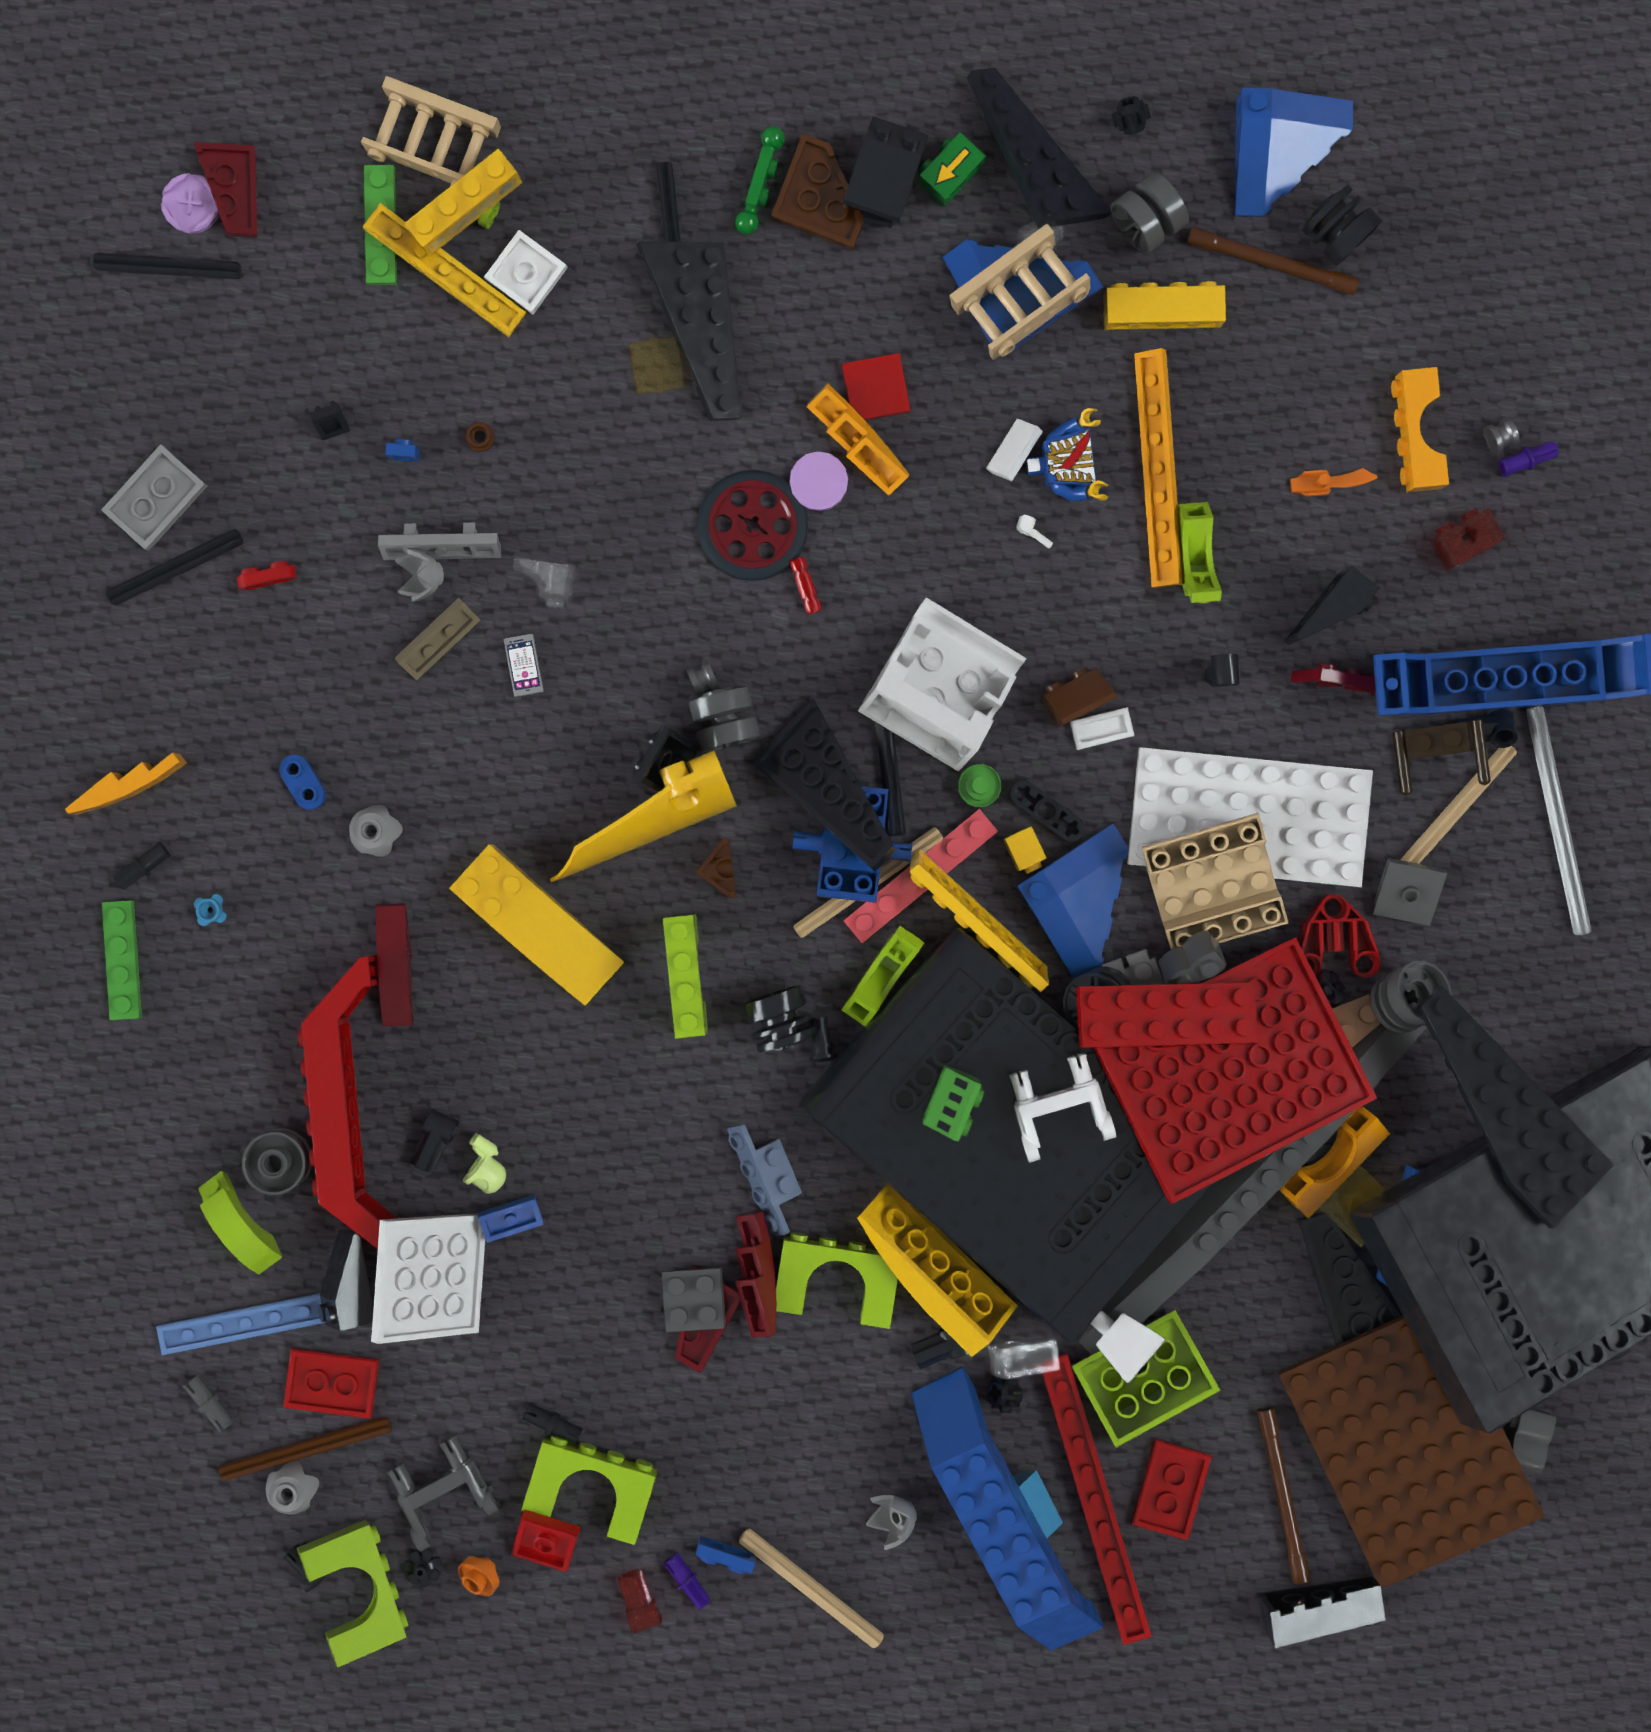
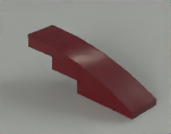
M406 903L376 904V947L382 1025L411 1026L414 1022L411 998V945Z
M763 1211L747 1212L736 1216L744 1245L735 1249L743 1273V1278L735 1282L751 1337H772L776 1333L777 1302L771 1243Z

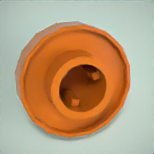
M468 1556L459 1565V1577L462 1580L463 1586L469 1592L481 1596H490L499 1587L500 1581L496 1572V1566L490 1559Z

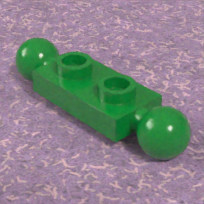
M769 126L762 132L761 142L763 146L745 201L746 207L735 219L737 230L744 235H750L757 230L759 221L756 214L758 213L759 206L765 207L769 195V189L765 188L768 177L773 179L776 173L778 161L774 160L775 150L782 147L785 139L783 131L776 126Z

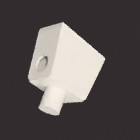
M1101 1311L1091 1322V1325L1103 1335L1096 1346L1128 1384L1165 1341L1163 1337L1124 1313L1116 1321H1113L1106 1313Z

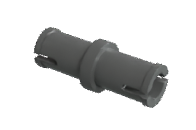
M198 1374L182 1386L198 1405L197 1410L199 1413H204L218 1433L234 1421L219 1403V1396L216 1393L214 1395L211 1393Z

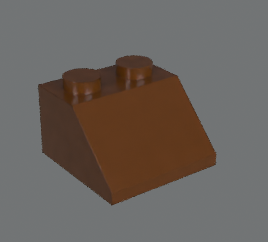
M1085 667L1071 675L1073 678L1071 682L1063 685L1060 680L1045 688L1047 694L1041 698L1057 728L1117 698L1115 692L1097 668L1089 672L1088 668Z

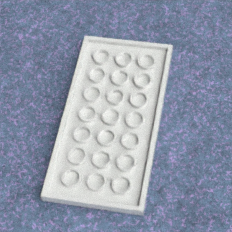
M1140 747L1138 748L1127 864L1146 866L1142 851L1143 846L1259 813L1267 841L1264 843L1274 879L1362 887L1373 770Z

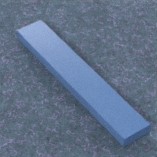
M320 1293L157 1325L156 1329L161 1355L325 1323L321 1322L318 1314V1305L321 1304Z

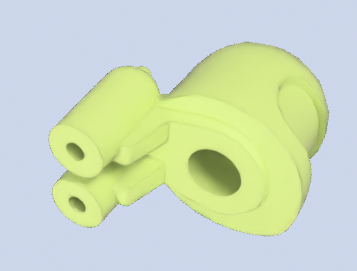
M475 1133L469 1143L473 1146L472 1149L478 1155V1158L463 1178V1182L467 1185L472 1183L484 1193L491 1194L503 1186L506 1180V1170L501 1163L491 1157L498 1155L497 1146L480 1134Z

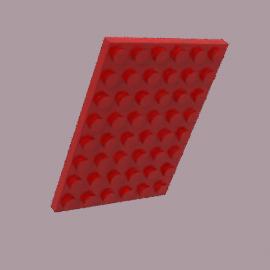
M1296 937L1201 983L1254 982L1258 1043L1093 1048L1169 1204L1176 1203L1377 1099Z

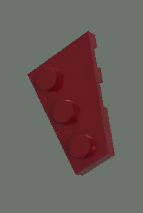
M194 142L196 153L226 235L257 237L255 146Z
M1319 664L1318 669L1292 671L1291 683L1316 682V686L1341 688L1344 685V690L1376 694L1374 673H1369V676H1363L1362 670L1349 668L1344 669V672L1336 671L1337 666L1330 664Z
M695 1265L692 1266V1269H700ZM723 1282L726 1327L724 1329L680 1331L675 1359L698 1373L704 1370L741 1303L738 1290Z

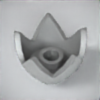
M407 549L408 555L395 559V562L413 576L398 590V593L413 596L411 599L412 602H415L434 593L438 586L442 584L444 573L442 565L436 562L429 554L414 549Z
M372 805L358 811L352 817L349 825L350 839L355 849L360 853L381 857L390 854L392 843L401 835L403 830L399 821L390 816L387 808L383 805ZM370 825H374L377 829L374 836H369L367 833V828Z
M299 1461L289 1462L279 1471L271 1472L268 1475L266 1482L267 1500L272 1508L279 1513L288 1515L301 1513L310 1507V1500L317 1492L319 1480L314 1476L305 1475ZM285 1488L290 1489L293 1496L286 1497L283 1490Z
M881 1495L870 1498L872 1503L879 1504L880 1507L873 1513L866 1525L889 1532L884 1544V1550L894 1548L907 1540L917 1520V1513L912 1503L893 1495Z

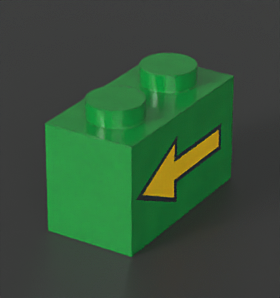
M961 132L954 139L951 137L947 138L939 148L941 153L934 160L929 158L919 170L918 184L943 207L980 170L986 158Z

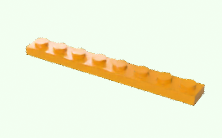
M1159 348L1134 353L1152 588L1184 585L1167 354L1165 349Z

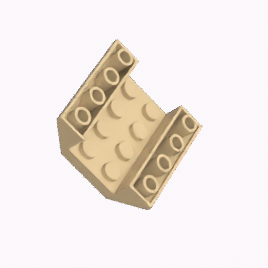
M1259 813L1142 847L1145 865L1171 950L1183 946L1191 936L1201 931L1207 930L1218 943L1288 924L1283 900L1277 890L1264 842L1267 841Z

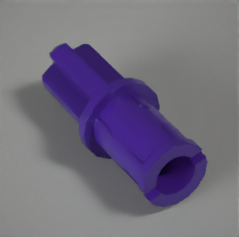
M1549 441L1531 449L1525 447L1520 453L1499 459L1498 466L1502 476L1507 477L1524 469L1532 470L1535 468V465L1558 457V446L1553 441Z
M678 1552L668 1558L663 1563V1566L677 1582V1588L679 1590L683 1588L699 1610L707 1606L711 1599L695 1578L697 1573L691 1571Z

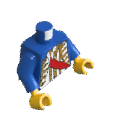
M1087 408L1083 410L1081 416H1076L1063 422L1049 433L1046 441L1041 445L1042 456L1026 458L1027 475L1044 474L1046 488H1052L1055 494L1069 501L1091 500L1093 497L1100 501L1107 500V495H1099L1098 493L1101 487H1108L1109 485L1103 481H1096L1090 429H1085L1086 426L1097 427L1100 425L1101 420L1093 422L1089 420L1090 414L1098 410Z

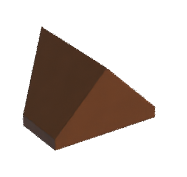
M722 839L695 873L729 898H735L737 896L729 839Z

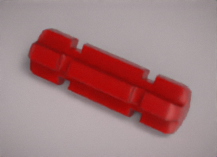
M798 557L791 560V569L796 574L795 581L801 599L805 601L803 605L806 613L810 615L821 611L819 599L815 597L817 593L810 572L806 570L808 566L805 558Z

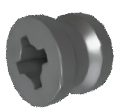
M1504 418L1500 420L1498 425H1489L1483 429L1484 438L1493 454L1502 452L1506 446L1513 447L1519 444L1518 430L1510 418Z
M708 661L702 663V666L697 669H687L698 697L703 695L708 689L715 690L720 688Z

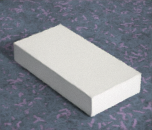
M1016 419L986 469L994 475L1013 481L1043 431L1036 425Z
M1128 707L1070 722L1077 750L1135 736Z

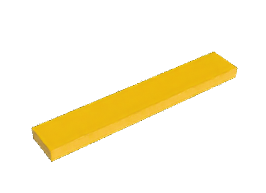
M380 203L363 225V229L503 334L510 337L526 315V311L440 248L429 257L405 226V221Z

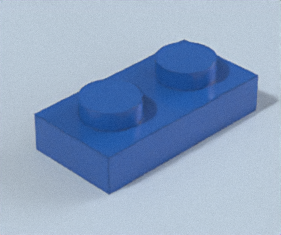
M535 1194L478 1212V1219L487 1243L544 1225Z
M700 1536L696 1548V1556H699L703 1562L711 1565H716L717 1563L726 1565L729 1570L738 1574H744L745 1572L752 1574L756 1563V1556L753 1553Z

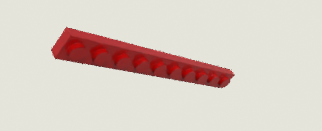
M1063 1352L1040 1359L1038 1361L1122 1643L1126 1645L1152 1637L1068 1354Z

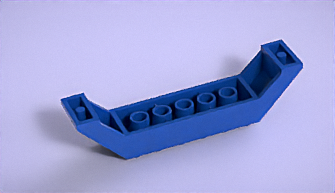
M1651 633L1597 641L1429 654L1404 652L1373 655L1378 716H1421L1599 702L1651 695Z
M964 1366L912 1391L911 1394L931 1468L1017 1627L1051 1651L1103 1628L1104 1624L1091 1600L1086 1599L1073 1588L992 1439L977 1397V1390Z

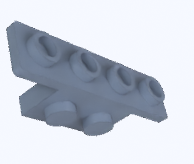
M745 1124L729 1127L727 1131L729 1133L730 1145L737 1152L740 1159V1168L743 1175L748 1178L752 1188V1197L764 1213L767 1230L772 1236L788 1234L790 1230L779 1205L802 1194V1191L780 1139L755 1149Z

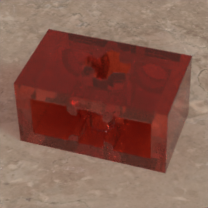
M1475 508L1461 516L1462 523L1453 526L1450 522L1435 530L1437 536L1431 539L1430 542L1446 571L1506 539L1489 508L1480 513ZM1469 533L1471 538L1463 541L1461 536Z

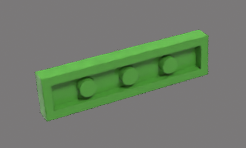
M364 165L365 222L380 203L396 214L394 165ZM365 231L366 284L397 285V254Z
M134 900L102 902L109 1019L142 1018Z

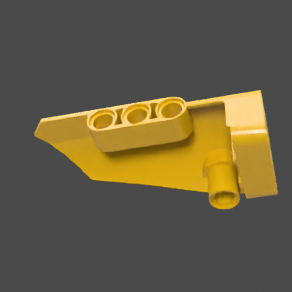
M713 750L686 762L691 772L690 774L684 761L659 770L665 788L614 823L576 845L564 868L556 876L550 878V881L554 882L737 807L715 751Z

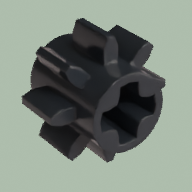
M1136 96L1120 100L1117 103V112L1112 113L1114 126L1119 127V131H1124L1126 135L1137 134L1144 130L1146 119L1151 118L1148 104H1144L1143 100L1139 101V98Z
M998 1375V1381H990V1385L987 1388V1399L992 1409H999L1000 1413H1011L1012 1407H1020L1023 1390L1018 1384V1379H1010V1375Z

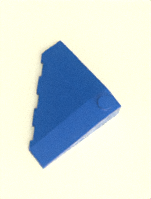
M1242 88L1236 99L1234 216L1264 217L1272 209L1270 205L1282 194L1285 196L1302 180L1300 176L1306 170L1320 163L1331 152L1330 147L1341 137L1344 139L1352 132L1353 101L1270 88Z
M966 239L944 255L943 259L960 288L1013 248L995 245L994 248L978 245V241ZM1038 257L1029 264L1028 269L1051 298L1066 288L1043 258L1040 259ZM1061 260L1076 280L1084 274H1088L1090 277L1088 295L1079 303H1071L1015 344L1013 351L1103 288L1102 283L1087 261L1075 260L1074 263ZM1013 275L1005 281L1004 287L1027 316L1042 306L1019 276ZM989 293L980 300L979 304L1003 334L1017 324L995 294ZM980 325L988 341L990 343L993 342L989 335L986 333V331Z
M1114 824L1109 825L1014 886L1073 979L1095 967H1102L1101 965H1103L1104 958L1101 957L1105 939H1109L1113 921L1111 912L1114 899H1118L1122 877H1120L1123 859H1127L1129 850Z

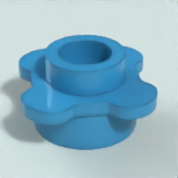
M214 894L211 898L204 899L200 897L195 900L194 907L198 917L197 922L201 926H207L210 922L215 921L222 923L226 920L227 914L222 908L223 897L221 895ZM209 907L213 909L212 913L208 912Z

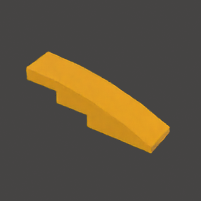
M828 383L808 403L807 408L828 427L826 432L848 451L846 457L888 496L909 477V473L877 433Z
M171 753L154 768L150 763L141 762L124 777L120 773L110 772L66 807L65 810L68 814H81L121 802L160 783L187 764V762L180 754Z

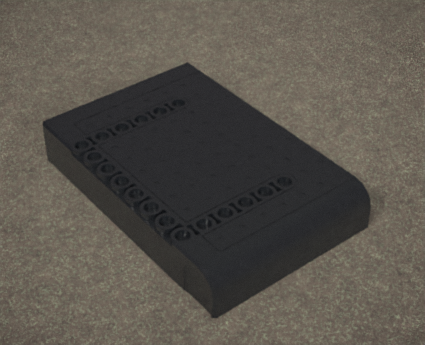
M953 925L877 1011L869 1023L860 1030L839 1054L838 1058L832 1062L803 1095L801 1100L804 1109L819 1124H822L821 1126L1067 1342H1073L1212 1185L1210 1184L1174 1204H1169L1093 1048H1080L1079 1031L958 925ZM1086 1053L1092 1078L1099 1082L1107 1112L1109 1111L1117 1137L1104 1141L1101 1130L1096 1127L1089 1102L1034 1117L1032 1120L1040 1143V1148H1038L1040 1160L1029 1163L1014 1109V1102L1017 1099L1009 1075L1016 1072L1019 1082L1022 1084L1019 1071L1028 1070L1033 1093L1039 1097L1073 1087L1075 1081L1067 1058L1074 1055L1080 1067L1077 1054ZM944 1065L977 1077L984 1091L979 1107H973L970 1112V1119H973L970 1130L966 1137L961 1135L959 1142L931 1129L922 1122Z
M1651 1045L1636 1047L1635 1050L1611 1064L1591 1072L1550 1096L1555 1104L1615 1165L1555 1228L1549 1229L1506 1184L1501 1175L1503 1171L1496 1157H1492L1488 1149L1489 1144L1484 1135L1350 1211L1353 1223L1462 1425L1490 1434L1547 1400L1564 1386L1576 1381L1584 1374L1601 1366L1617 1354L1626 1351L1632 1345L1651 1335Z

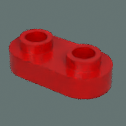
M279 561L270 564V568L259 571L257 567L241 570V575L236 577L240 591H248L296 580L297 574L294 565H288V561Z

